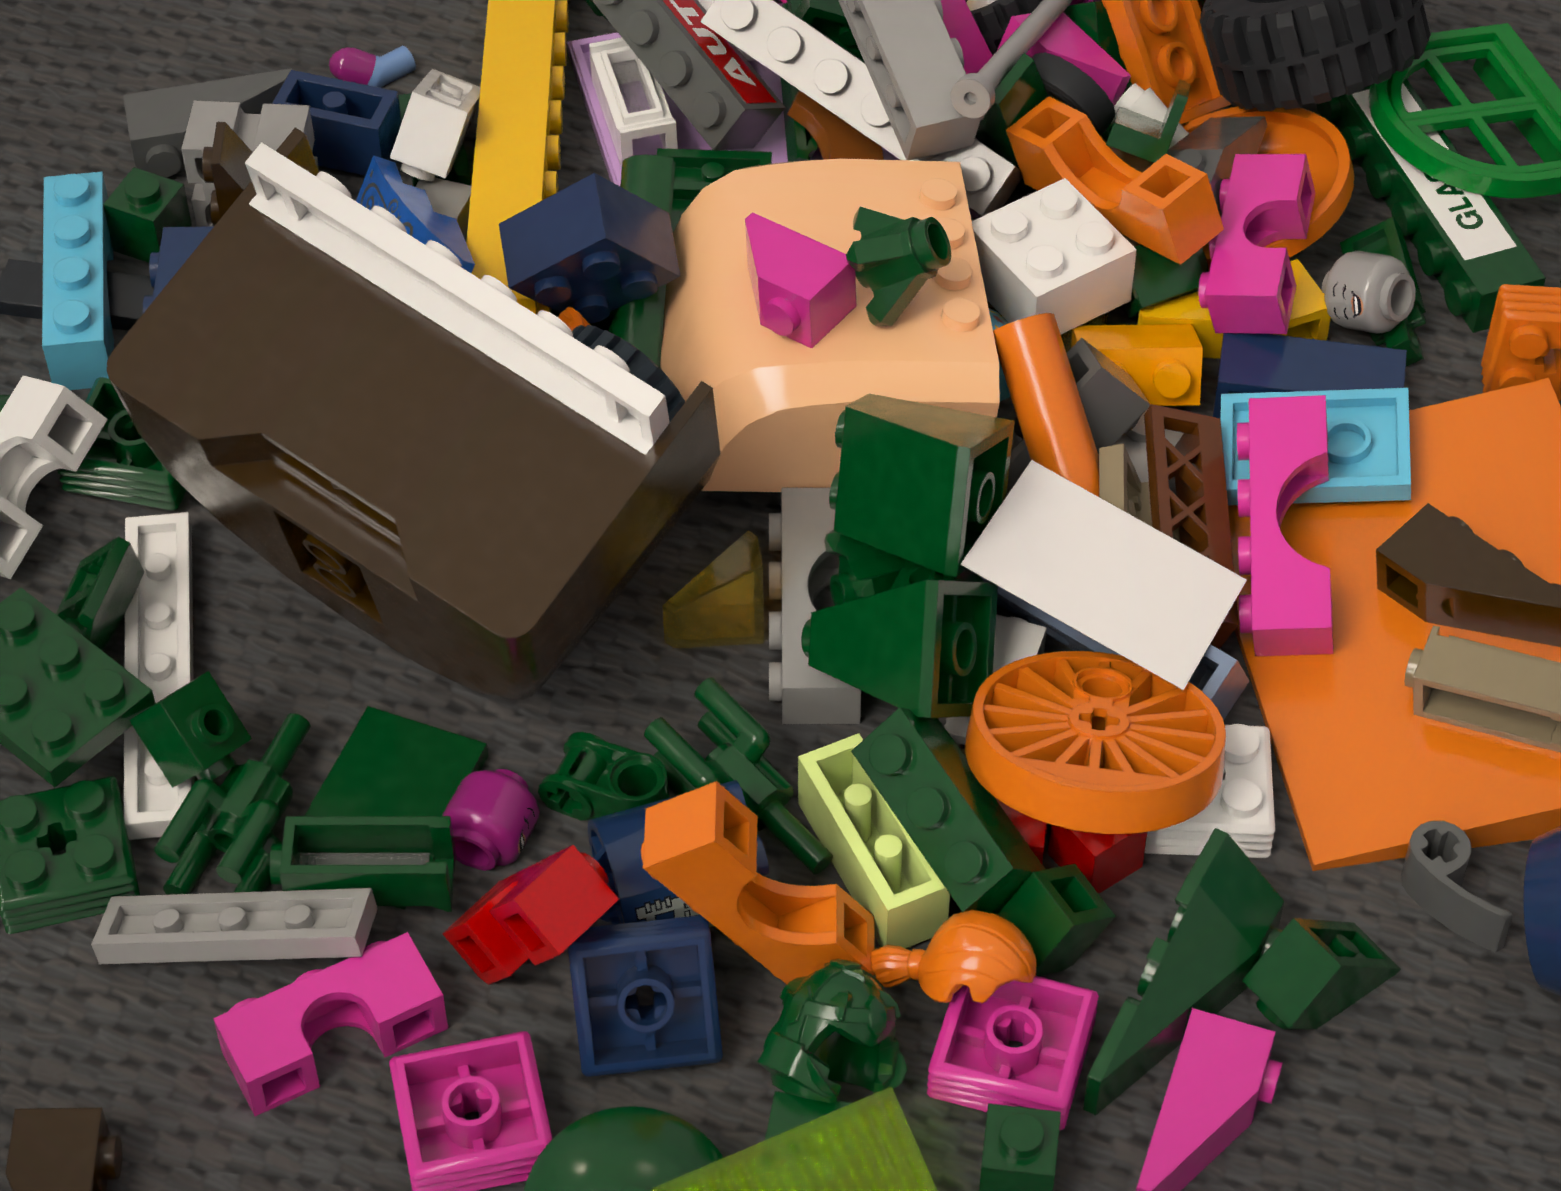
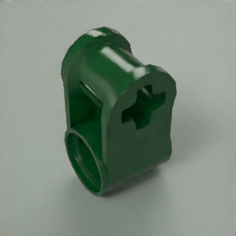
M574 732L567 738L564 743L563 751L565 756L554 774H548L543 778L538 789L541 800L548 808L580 821L590 820L670 798L666 769L660 759L651 754L637 752L607 742L594 734L586 732Z

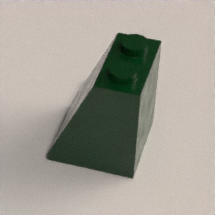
M870 393L845 406V410L839 416L835 430V443L838 448H841L839 472L832 481L829 493L830 507L835 510L833 531L944 575L959 576L967 570L966 567L960 564L1006 498L1015 421Z

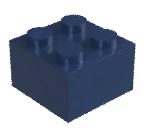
M596 173L499 223L509 288L559 313L567 307H572L588 323L602 321L609 316L610 312L635 299L647 298L655 294L659 287L681 277L669 213Z

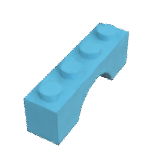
M102 171L44 177L42 348L51 382L63 385L69 390L92 388L97 378H109L106 371L107 360L114 350L107 287V260H113V247L103 207L104 202L108 199Z

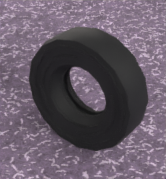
M1045 52L1036 53L1031 57L1034 59L1048 96L1086 114L1101 137L1116 115L1114 105L1105 91L1090 76L1059 56Z

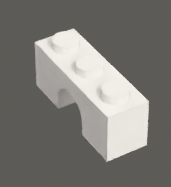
M24 375L0 412V576L8 579L12 578L43 527L42 524L29 516L25 511L31 491L51 471L67 469L76 472L108 420L67 387Z

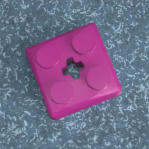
M1035 976L1032 983L1012 981L1000 986L986 1002L980 1003L973 1001L970 988L963 985L953 994L945 1014L928 1068L927 1095L934 1099L984 1112L988 1110V1103L1061 1112L1059 1131L1063 1130L1066 1126L1095 1024L1098 993L1094 990ZM1009 1041H1017L1022 1043V1046L1008 1047Z
M521 1031L395 1056L390 1059L389 1065L412 1191H477L527 1180L538 1156L552 1140L531 1036L528 1032ZM478 1112L480 1118L465 1120L464 1114Z

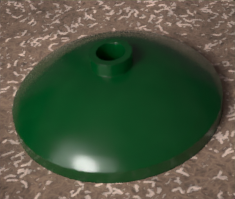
M622 1106L589 1114L558 1133L538 1156L529 1173L524 1191H738L724 1157L700 1130L685 1120L665 1111L647 1107Z

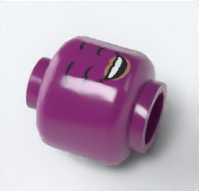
M497 769L495 771H474L467 775L460 782L442 816H451L456 860L464 865L488 871L494 868L495 865L506 866L519 858L537 825L540 810L535 797L529 791L528 784L521 776L510 770Z

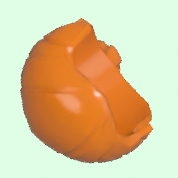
M977 910L954 914L943 922L935 932L926 950L913 949L910 951L901 946L885 945L871 952L872 970L879 983L884 987H894L910 979L919 980L922 990L932 1000L940 1003L951 1002L953 994L963 985L970 988L973 1001L984 1003L1000 986L1012 981L1032 983L1036 975V956L1023 932L1011 921L997 914Z

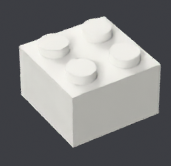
M1066 178L972 221L986 298L1008 323L1038 314L1052 313L1055 315L1060 334H1063L1131 301L1137 249Z

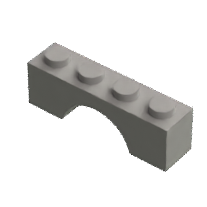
M781 488L782 513H769V551H782V562H769V600H782V611H769V650H782V662H769V701H782V724H860L861 690L808 666L809 658L805 656L801 645L803 627L811 619V612L816 611L812 604L813 600L821 590L830 584L832 575L838 574L839 557L826 552L824 542L826 534L834 530L835 510L831 509L829 504L830 488Z

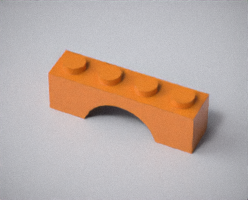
M1050 96L1006 129L1026 185L1040 190L1066 178L1122 235L1179 265L1224 230L1207 173L1168 154L1162 156L1144 172H1140L1125 163L1106 145L1086 114Z
M717 781L646 808L644 842L641 846L643 869L652 878L658 880L688 904L694 912L700 914L730 938L735 945L740 946L761 963L775 977L788 984L796 978L808 976L814 971L824 968L825 963H830V960L835 959L856 962L861 965V969L875 975L871 966V952L875 950L874 916L837 884L819 886L792 885L769 879L757 873L758 816Z

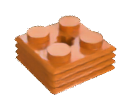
M1509 284L1499 287L1481 361V366L1483 367L1481 373L1483 375L1482 384H1484L1483 393L1549 378L1558 400L1561 401V288Z

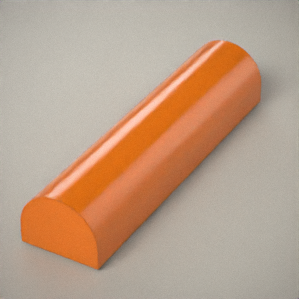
M1052 313L1038 314L1008 323L993 330L998 358L1030 460L1037 462L1099 497V455L1055 315Z

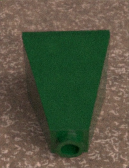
M923 580L811 612V619L805 623L801 636L802 650L805 656L809 658L808 666L898 708L909 709L917 717H970L975 695L979 687L993 674L998 585L990 582Z

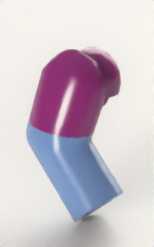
M401 46L381 57L357 48L346 47L336 51L331 56L329 68L332 75L339 80L381 88L414 71L416 64L411 52L405 46Z

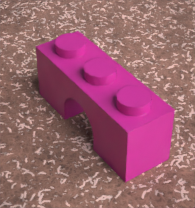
M1235 154L1230 179H1223L1220 186L1219 200L1224 230L1209 241V252L1212 260L1210 271L1202 272L1199 280L1200 306L1209 310L1215 333L1287 334L1297 286L1287 248H1266L1265 246L1282 239L1307 238L1316 192L1306 154Z
M408 932L389 941L371 943L365 947L362 957H350L328 968L308 971L299 976L292 984L260 998H248L240 1001L228 1012L213 1018L221 1051L254 1116L320 1087L311 1047L317 1038L328 1030L342 1026L360 1028L374 1038L383 1056L387 1057L448 1029L443 994Z

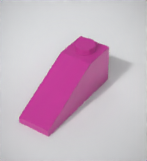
M1192 1008L1136 1191H1181L1252 1124L1258 1101L1272 1104L1283 1065L1282 1062L1270 1059L1275 1031Z

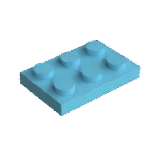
M1408 388L1221 394L1220 420L1228 505H1238V479H1250L1249 460L1238 461L1237 423L1249 422V398L1326 395L1329 481L1304 492L1292 504L1411 500Z

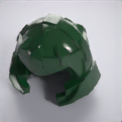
M835 959L830 960V963H825L824 968L816 970L808 976L796 978L784 987L780 995L784 1005L781 1016L767 1035L763 1053L757 1061L771 1074L772 1085L785 1093L810 1100L836 1103L842 1087L830 1081L836 1080L864 1087L874 1093L873 1098L887 1099L895 1087L902 1083L907 1072V1066L904 1056L899 1051V1042L894 1037L896 1019L901 1017L898 1004L886 993L876 978L861 969V965L856 962Z

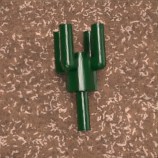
M713 677L704 680L694 693V697L709 710L701 717L697 727L717 746L705 759L663 717L657 718L646 728L644 737L658 750L653 756L660 759L665 766L668 787L677 796L715 781L723 784L737 780L742 789L746 807L758 816L757 831L767 827L813 874L822 872L830 864L833 855L785 808V805L793 796L794 789L763 756L770 745V734Z
M296 713L288 714L261 760L248 759L245 764L233 766L221 787L207 778L199 779L193 784L154 848L155 853L161 859L170 863H177L163 886L165 894H191L217 849L225 852V855L216 868V872L223 880L232 884H238L233 893L266 891L271 882L272 844H283L272 832L293 797V789L290 783L281 777L311 728L306 718Z

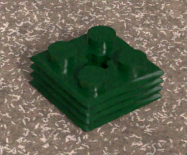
M106 377L97 378L85 402L108 420L76 472L67 469L57 470L61 475L59 480L63 483L62 489L68 492L166 510H176L184 497L186 489L166 470L140 436L110 379Z
M108 776L95 780H83L72 785L26 795H14L0 800V916L6 933L14 934L104 914L111 897L140 896L131 843L124 822V805L115 777ZM66 850L64 854L55 855L58 851Z

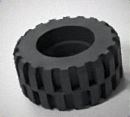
M1206 0L1199 20L1220 94L1233 106L1237 105L1240 109L1245 110L1257 108L1259 111H1272L1275 108L1282 107L1285 110L1301 108L1304 104L1314 102L1320 104L1332 101L1334 97L1363 91L1364 87L1371 84L1382 83L1390 79L1393 73L1402 72L1410 67L1413 60L1419 59L1423 55L1431 36L1423 0Z

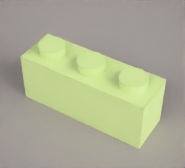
M858 733L798 756V804L821 844L833 855L831 862L852 898L874 916V936L880 947L895 945L906 949L932 938L943 922L948 919L950 894L851 752L863 741Z

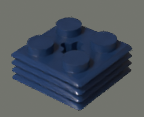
M698 915L589 927L568 947L581 1071L584 1076L592 1077L711 1064L722 1060L723 1053L709 921L704 917ZM649 985L654 992H657L654 993L652 1005L639 1006L637 995H633L636 993L637 987Z

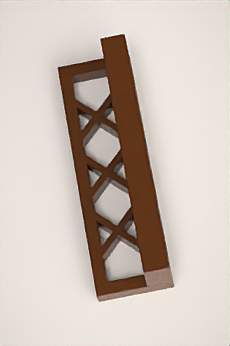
M1151 404L1144 414L1152 527L1173 538L1172 532L1179 527L1180 543L1234 572L1221 420L1212 416ZM1165 429L1184 433L1175 447L1165 438ZM1174 476L1176 495L1169 489V480ZM1237 600L1233 603L1210 643L1218 649L1222 647L1239 625Z

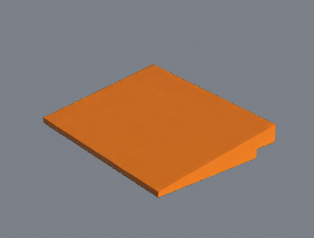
M1549 378L1409 410L1411 500L1291 504L1280 526L1283 537L1302 557L1330 568L1333 654L1255 656L1252 633L1241 634L1239 621V595L1251 594V575H1240L1238 537L1251 536L1250 517H1239L1238 505H1228L1234 573L1247 579L1236 598L1239 625L1235 628V633L1265 726L1270 730V741L1312 871L1405 858L1413 831L1419 825L1429 821H1445L1456 825L1466 833L1470 840L1471 848L1532 840L1561 826L1560 752L1416 716L1413 713V688L1405 686L1404 683L1410 655L1414 648L1424 650L1433 625L1440 627V636L1449 637L1451 635L1560 663L1561 647L1425 622L1377 589L1376 549L1429 503L1448 517L1455 516L1463 520L1472 529L1474 534L1498 550L1504 549L1513 553L1523 563L1525 568L1548 583L1561 585V405Z

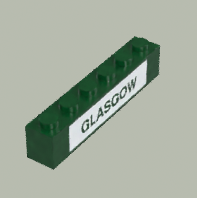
M1406 79L1402 84L1401 94L1407 113L1428 110ZM1371 85L1364 87L1363 91L1351 95L1344 94L1332 98V101L1317 104L1319 115L1331 122L1341 132L1346 140L1351 160H1357L1366 173L1367 185L1372 196L1375 198L1382 197L1391 211V216L1395 218L1402 228L1404 237L1408 236L1417 249L1419 264L1423 272L1427 276L1434 275L1444 289V297L1449 311L1454 316L1461 315L1472 333L1490 328L1498 290L1501 285L1544 287L1546 277L1489 196L1453 187L1427 175L1402 158L1386 142L1371 117L1368 99ZM1443 130L1425 133L1443 147L1459 154Z

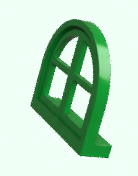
M1509 23L1433 32L1423 55L1419 59L1413 60L1410 67L1402 72L1393 73L1390 79L1382 83L1371 84L1368 96L1369 109L1378 131L1402 158L1427 175L1453 187L1491 197L1532 198L1561 193V90ZM1476 59L1473 70L1496 100L1471 104L1441 63ZM1425 68L1452 104V107L1407 113L1402 100V84L1411 74ZM1513 121L1544 163L1518 166L1487 124ZM1469 127L1496 165L1459 155L1443 147L1425 133Z

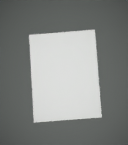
M1033 460L1030 461L960 564L1182 690L1185 689L1247 579Z

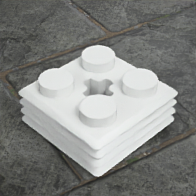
M1225 725L1224 772L1218 794L1203 811L1194 817L1168 828L1147 832L1146 854L1200 855L1212 832L1217 828L1228 833L1247 857L1267 858L1270 856V849L1274 839L1273 833L1275 832L1270 730L1266 726Z

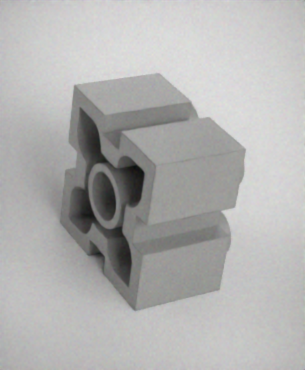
M193 102L181 150L188 183H195L191 201L196 227L213 226L211 219V194L215 190L214 183H205L202 157L204 147H213L216 122H226L252 152L255 151L261 142L276 151L296 127L306 134L312 151L315 139L309 105L263 104L261 114H246L241 109L240 102ZM314 157L315 162H316V165H317V168H318V171H319L318 159H317V157Z

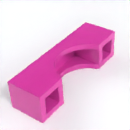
M1326 395L1249 398V422L1237 423L1238 461L1249 460L1250 479H1238L1239 517H1250L1251 536L1238 537L1240 575H1251V594L1239 595L1240 633H1252L1255 656L1333 654L1330 568L1302 557L1287 543L1280 531L1283 517L1291 504L1304 492L1329 481Z

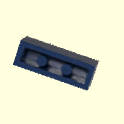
M1223 333L1213 417H1221V394L1404 388L1407 350L1274 334Z

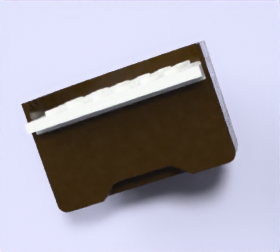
M295 127L276 151L261 142L245 162L252 181L112 351L107 360L106 369L109 379L138 433L166 470L221 524L287 578L353 625L424 668L478 693L511 699L531 697L546 683L607 610L710 480L721 454L713 388L701 381L669 423L665 395L630 374L628 365L617 354L603 346H596L592 350L573 338L571 329L552 313L540 310L536 315L517 303L514 293L496 278L484 275L480 280L461 268L459 259L442 244L433 240L423 244L407 234L406 228L400 220L386 209L373 206L369 210L351 199L350 192L340 181L328 173L318 171L304 132Z

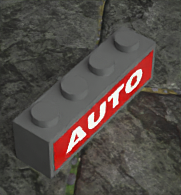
M592 0L712 150L754 148L786 108L736 46L701 23L707 11L698 0Z

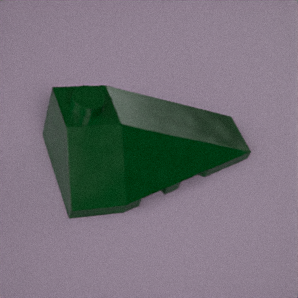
M1214 829L1175 899L1176 904L1180 906L1172 921L1167 942L1156 937L1146 957L1147 964L1137 988V995L1142 997L1141 1001L1130 996L1125 1000L1087 1076L1083 1110L1095 1116L1182 1043L1192 1008L1216 1015L1247 989L1248 986L1242 980L1283 931L1279 929L1284 900L1231 836L1222 830Z

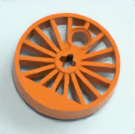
M1061 651L1029 656L1014 661L995 671L981 684L975 695L969 719L965 754L968 765L980 784L995 798L1024 815L1051 825L1083 832L1101 834L1142 833L1182 823L1203 811L1214 800L1222 784L1226 730L1218 708L1208 696L1190 682L1182 690L1122 655L1092 651Z

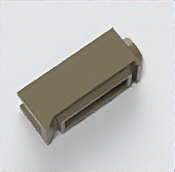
M1433 625L1424 650L1414 648L1406 668L1404 683L1405 686L1413 688L1414 715L1561 753V663L1451 635L1449 637L1440 636V627Z

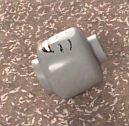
M1364 251L1345 253L1334 263L1331 270L1327 272L1322 283V292L1324 293L1325 305L1329 316L1334 323L1348 329L1377 334L1389 332L1410 314L1415 302L1416 289L1413 279L1403 262L1389 255Z

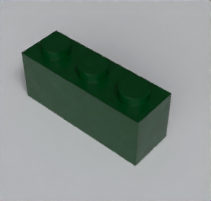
M899 707L851 751L962 912L977 910L998 914L1033 872L1046 870L994 796L976 779L965 755L938 718L917 717L913 715L911 710Z

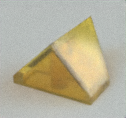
M747 531L662 605L665 643L672 648L764 643L763 563L756 535Z

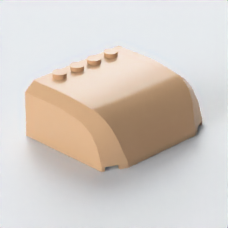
M823 159L750 166L734 170L704 187L682 214L673 232L681 277L666 284L660 369L673 382L685 402L701 381L713 388L721 454L710 480L702 491L781 492V488H831L832 481L839 472L841 448H838L835 443L837 421L842 411L845 410V406L869 393L997 417L1000 404L999 359L960 162ZM860 206L904 220L910 217L921 220L933 217L943 226L951 246V261L947 266L939 268L935 277L925 282L893 326H875L870 322L866 306L873 299L874 294L870 287H863L857 278L856 307L813 348H809L786 336L776 334L771 329L760 325L747 263L745 218L752 212L847 254L853 241L861 239V232L853 229L854 215Z

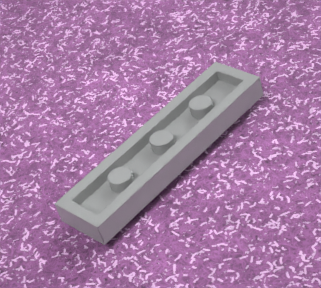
M371 888L111 897L91 945L99 964L362 957L378 907Z

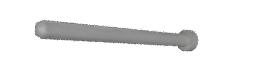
M1043 0L977 74L969 73L962 76L951 90L950 97L955 110L967 118H979L986 114L994 104L996 87L1023 53H1027L1070 5L1072 0Z

